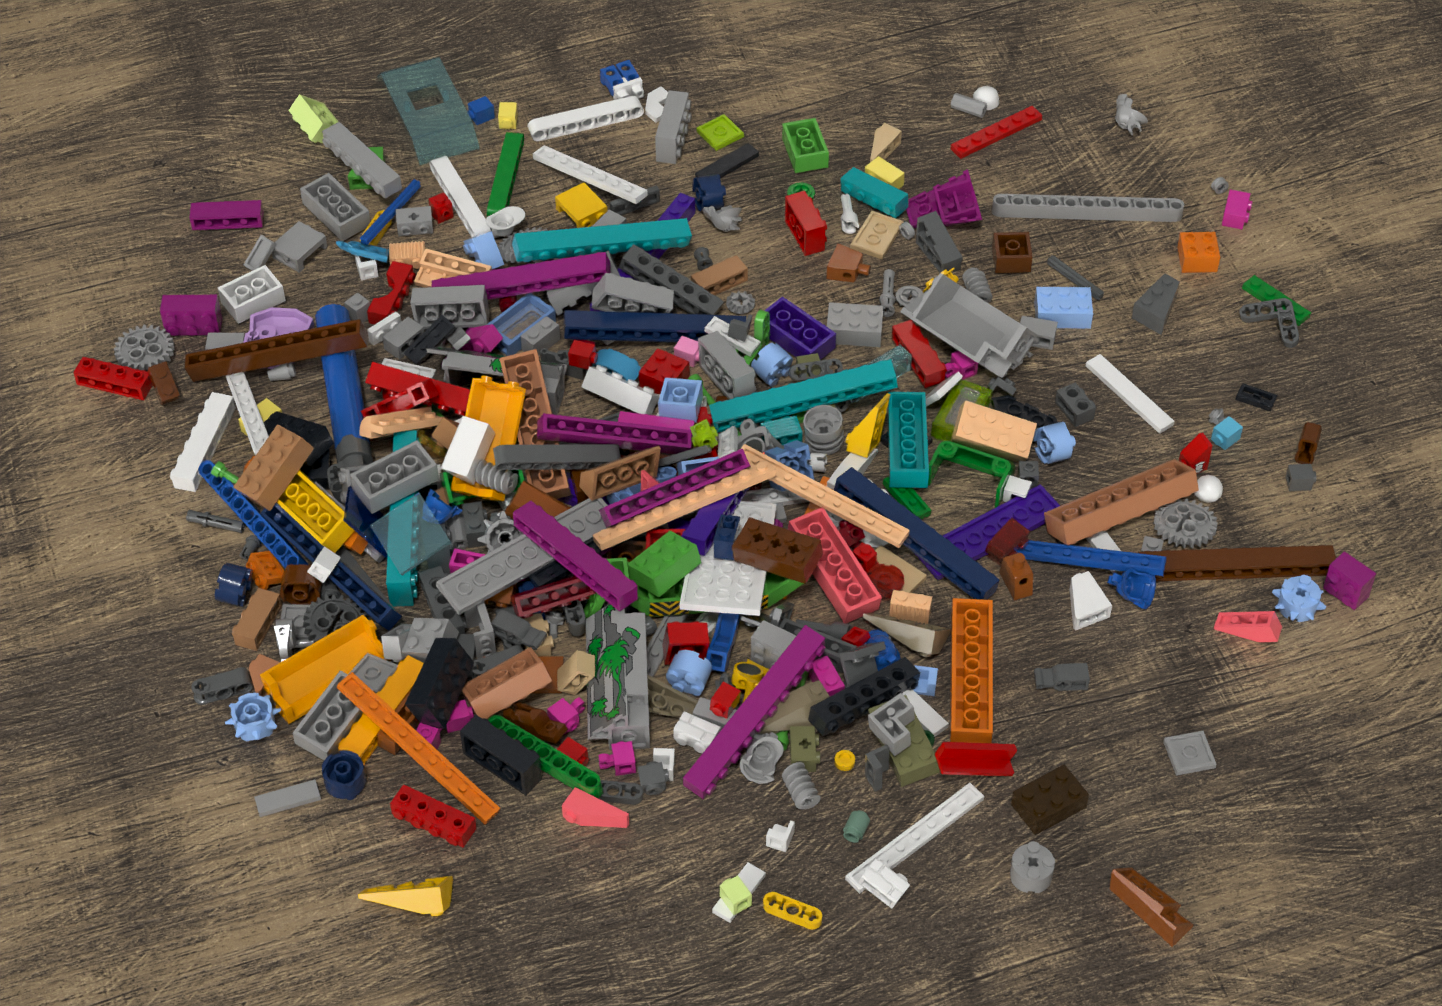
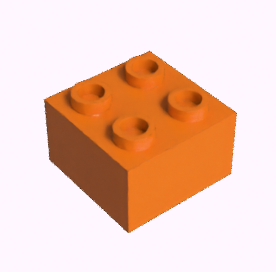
M1180 232L1177 249L1182 273L1217 272L1220 253L1216 232Z

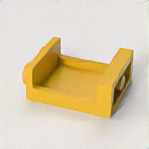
M584 182L555 196L556 210L559 213L565 211L576 223L577 228L592 227L608 211L607 205Z

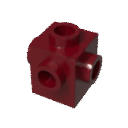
M846 520L840 521L838 523L839 526L836 527L850 548L859 545L860 540L865 538L863 529Z

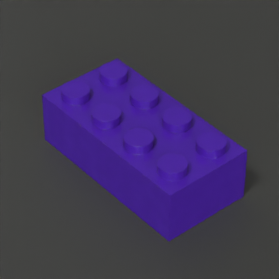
M783 296L764 310L770 313L769 339L793 356L818 353L821 360L836 348V333Z

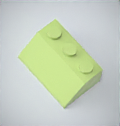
M300 94L289 109V112L293 115L292 118L301 125L300 128L315 143H323L322 131L339 122L324 103Z

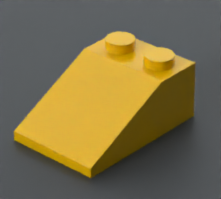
M887 393L860 424L855 426L851 433H848L845 442L848 444L846 451L868 458L880 444L891 394Z

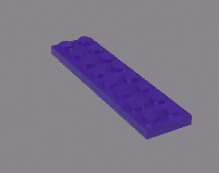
M1040 484L1030 489L1026 498L1017 496L946 533L943 537L976 561L989 554L988 550L1008 529L1018 537H1021L1045 524L1044 512L1060 505ZM916 555L937 580L945 577Z

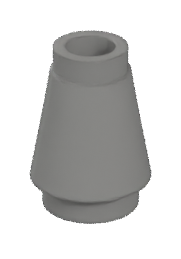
M292 362L281 364L267 371L270 381L289 380L296 376Z

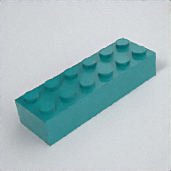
M888 392V394H891L887 408L889 487L928 488L929 462L925 392Z

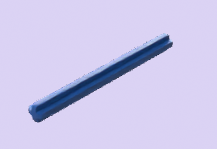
M412 180L360 237L361 244L368 245L394 217L396 209H401L421 187L419 180Z

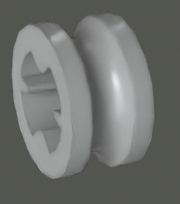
M1223 177L1216 178L1211 184V188L1216 194L1224 193L1229 187L1228 182Z

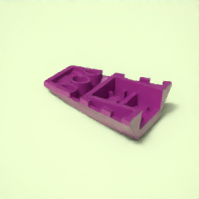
M968 169L963 171V174L958 177L953 176L949 178V182L941 186L937 184L933 187V190L927 193L924 191L908 199L909 207L906 210L910 225L913 228H917L918 217L934 211L938 213L944 226L982 220Z

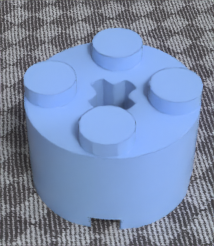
M769 343L759 351L758 355L760 357L757 361L755 359L752 361L751 367L754 369L755 374L766 384L773 387L777 384L780 377H787L789 375L793 358L777 343Z
M1064 422L1037 428L1033 437L1034 441H1037L1038 447H1035L1038 458L1043 463L1048 464L1071 458L1073 446L1076 444L1074 436L1070 435Z
M680 650L672 659L666 673V679L672 685V688L680 692L700 696L712 671L710 661L706 658L704 660L699 658V653Z

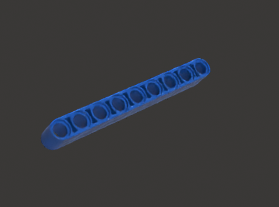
M206 460L200 464L198 469L200 475L285 568L290 564L308 565L307 561L284 536L260 514L261 511L249 499L233 488L234 483L224 477L217 478L211 474L215 466L213 462Z

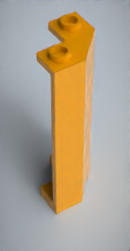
M481 376V378L472 379L465 417L488 423L494 430L495 435L484 460L495 465L493 448L499 445L516 444L526 389L519 387L517 382L508 381V384H499L492 381V377ZM453 476L451 491L466 496L483 497L482 499L492 501L505 500L506 494L485 487L476 481L474 485H471Z
M361 615L260 674L265 691L268 695L272 696L276 703L275 708H281V711L278 713L288 724L310 711L340 670L349 674L367 653L384 659L383 646L377 639L375 632L377 627L372 620H368L364 615Z

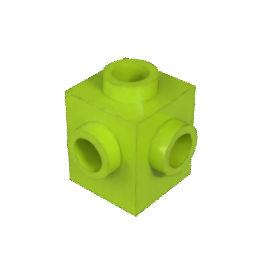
M707 419L690 427L693 435L691 441L694 447L710 445L712 449L718 445L716 437L719 434L714 426H710Z

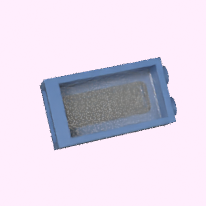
M532 293L526 294L487 324H493L503 337L495 348L507 356L516 354L522 349L520 336L546 316L556 322L555 309L543 302L538 296Z

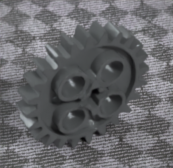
M335 594L332 595V599H329L327 595L324 596V600L318 597L316 603L311 602L310 607H307L306 613H304V633L309 634L308 640L314 639L315 643L327 636L332 626L335 625L334 632L361 615L366 617L367 614L362 613L363 609L361 607L356 608V602L351 604L350 597L346 601L343 600V595L339 599H336ZM341 611H343V613L340 616V620L336 623L338 615Z

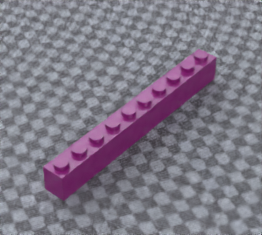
M597 252L571 258H561L504 269L432 280L431 287L485 285L487 300L599 282L605 273H611V265L606 252Z
M807 625L802 628L683 777V786L702 799L707 794L711 795L717 786V781L725 778L729 771V766L739 760L741 757L740 752L744 747L748 748L751 745L755 733H760L763 730L767 718L773 717L778 710V704L781 701H786L790 694V689L800 683L801 675L812 668L813 660L817 656L820 657L826 649L825 637Z

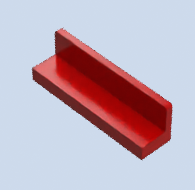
M943 742L935 752V757L941 774L1013 776L1014 770L1010 760L1017 752L1015 744Z

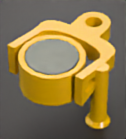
M749 659L747 662H739L734 665L731 679L732 684L737 689L745 690L743 702L762 680V677L770 670Z

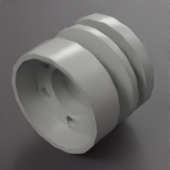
M819 405L809 409L804 415L803 420L805 443L810 446L813 453L830 455L839 451L844 443L841 412L830 405Z

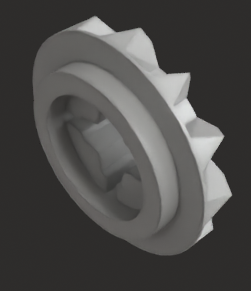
M915 286L901 287L896 292V302L899 303L900 307L906 306L922 295L923 291Z
M738 290L737 293L731 292V295L727 297L726 306L733 313L745 314L754 308L755 299L752 297V294H747L746 291L740 293Z

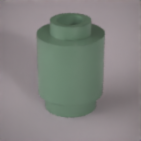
M864 811L851 812L843 829V836L846 840L857 843L863 838L870 823V818Z

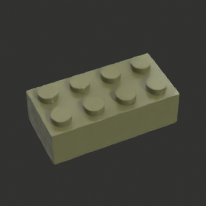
M885 703L869 708L868 713L871 714ZM915 712V719L905 726L910 732L911 745L896 756L889 751V763L901 787L939 773L935 752ZM878 738V740H879L881 746H884V744H883V743L881 742V740Z

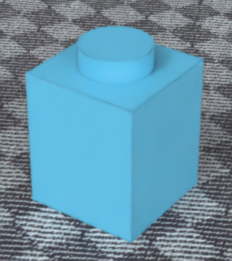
M1228 416L1213 428L1211 440L1226 450L1240 440L1243 427Z

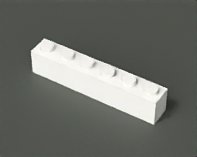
M212 392L209 399L205 401L204 410L199 414L198 422L192 428L189 440L185 442L182 455L178 456L175 469L171 471L170 479L173 482L174 488L196 492L203 478L199 473V466L203 461H211L236 409L233 396Z

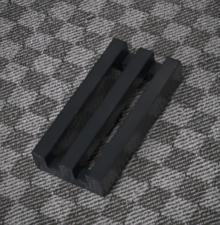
M1242 383L1235 400L1271 412L1278 395Z

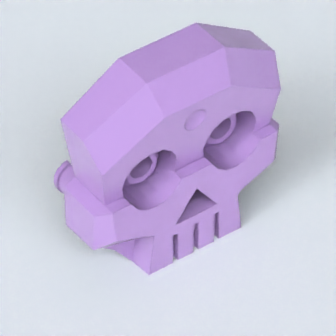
M271 307L250 315V331L245 333L243 343L313 329L314 321L313 318L297 309ZM279 365L270 366L268 368L273 369Z

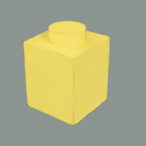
M500 102L498 113L499 129H516L518 118L517 102Z

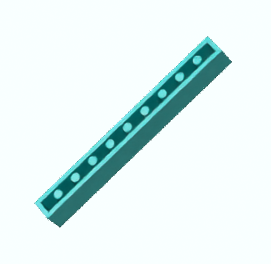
M685 218L514 234L512 246L517 262H529L531 260L577 257L579 255L607 251L610 254H616L618 252H627L633 244L645 251L672 247L683 248L689 246L692 234L688 220Z
M889 359L849 370L846 369L834 374H826L814 379H807L798 383H790L786 386L771 388L762 392H754L750 395L735 397L726 401H718L710 404L709 407L714 427L717 432H722L732 426L740 427L741 423L746 419H751L754 423L806 411L814 406L830 405L898 388L892 360Z

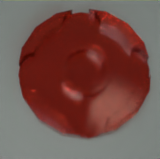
M878 564L868 570L867 575L882 599L891 598L893 590H903L904 575L896 566Z

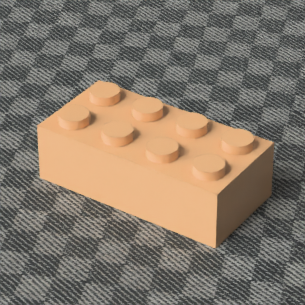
M965 400L960 406L951 441L1019 463V461H1026L1028 459L1037 423Z

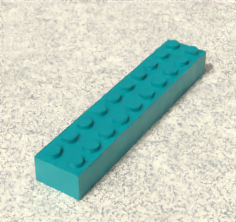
M417 430L395 432L393 452L416 440L422 446L421 438L417 436ZM422 488L390 504L386 585L389 602L393 607L414 606V598H418V588L416 586L418 570L416 569L419 567L417 551H420V542L417 539L420 536V524L418 522L420 521L419 515H421L419 506L422 504L420 494Z

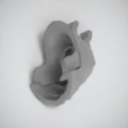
M1127 94L1118 95L1115 119L1119 127L1128 129L1130 135H1133V128H1138L1139 131H1142L1141 125L1148 123L1147 118L1142 113L1131 109L1133 100L1128 98Z
M731 205L722 207L721 210L717 211L714 206L703 208L704 215L719 230L724 232L740 230L737 224L738 221H742L741 217H739L742 208H733Z
M770 732V734L765 733L763 738L755 740L740 759V770L750 781L765 784L775 780L773 774L776 763L783 754V746L777 739L778 736L773 732Z

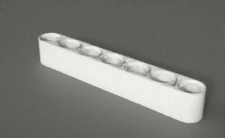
M629 96L531 120L527 127L534 141H543L636 119L643 115L644 109L637 96Z
M443 156L429 161L433 175L452 202L453 208L470 236L474 237L490 232L491 228L486 224L485 217L448 157Z

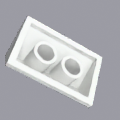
M462 416L440 469L474 485L476 481V467L481 460L485 459L495 435L491 426L488 423Z

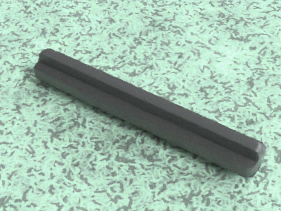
M1054 255L1047 259L1048 265L1077 286L1091 287V296L1095 299L1100 300L1104 296L1103 290Z

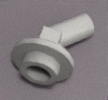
M1215 408L1209 414V422L1216 425L1226 419L1222 408Z
M550 611L549 614H545V620L550 623V636H552V639L557 638V626L563 625L565 617L561 616L562 613Z

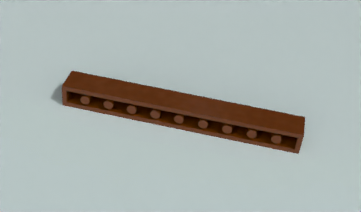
M358 319L186 354L184 369L192 381L195 382L365 348L368 343V332L362 321Z
M1333 545L1138 552L1140 554L1165 556L1167 558L1164 575H1155L1156 582L1277 578L1301 575L1327 576L1330 564L1336 559Z

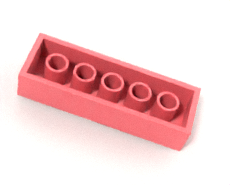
M823 507L789 521L788 530L821 540L823 555L812 574L844 623H849L863 617V613H872L879 610L882 599L881 595Z

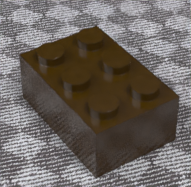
M1064 764L1013 791L1011 806L1033 834L1037 835L1087 808L1089 794Z

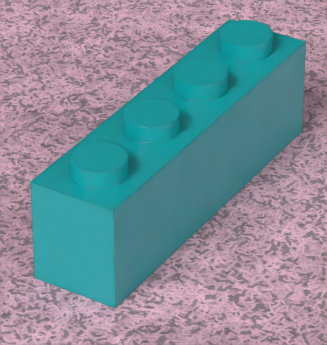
M855 167L840 178L842 192L894 218H897L909 207L907 193Z

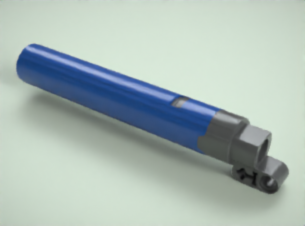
M337 304L326 305L320 308L315 315L317 328L350 321L347 308ZM355 350L321 356L337 464H333L328 468L327 476L329 488L334 498L342 503L340 499L342 484H340L338 477L341 472L340 468L373 463L370 439L360 436V424L364 419L361 410L365 408Z

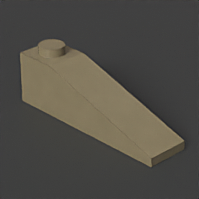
M863 613L864 619L910 649L920 652L919 655L924 657L939 654L951 632V629L932 624H917L916 626L915 621L911 620L897 621L896 617L876 613Z
M647 675L649 712L680 718L683 712L693 715L697 700Z
M820 680L790 692L786 701H781L778 704V710L774 716L767 718L763 730L755 734L779 733V731L790 730V726H813L808 720L810 707L830 697Z

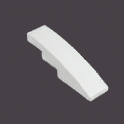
M875 449L868 458L850 453L827 481V487L834 490L836 479L851 467L863 475L878 453V449Z

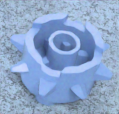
M1301 575L1291 577L1288 580L1284 579L1281 589H1273L1272 591L1279 598L1275 609H1279L1285 618L1288 619L1289 616L1292 621L1298 619L1297 622L1314 620L1317 610L1326 609V605L1320 601L1323 590H1320L1319 586L1311 580L1310 576Z
M247 693L240 696L237 703L229 705L232 718L225 721V724H234L236 730L235 737H241L242 740L250 741L259 740L273 733V729L277 728L274 715L280 712L281 708H272L270 695L262 697L259 696V693Z

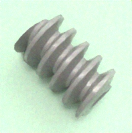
M977 268L967 269L962 275L966 289L989 303L993 295L985 273Z
M481 460L476 467L475 480L478 484L496 489L498 492L508 495L516 488L518 474H513L512 470H499L493 463Z
M803 762L793 763L783 771L782 779L798 809H810L818 804L821 797L817 795L818 791L814 788L815 785L811 782L812 779L808 775Z

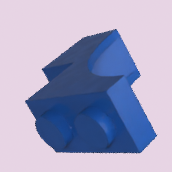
M719 613L715 632L706 657L712 665V670L725 672L729 667L731 649L737 638L740 614Z

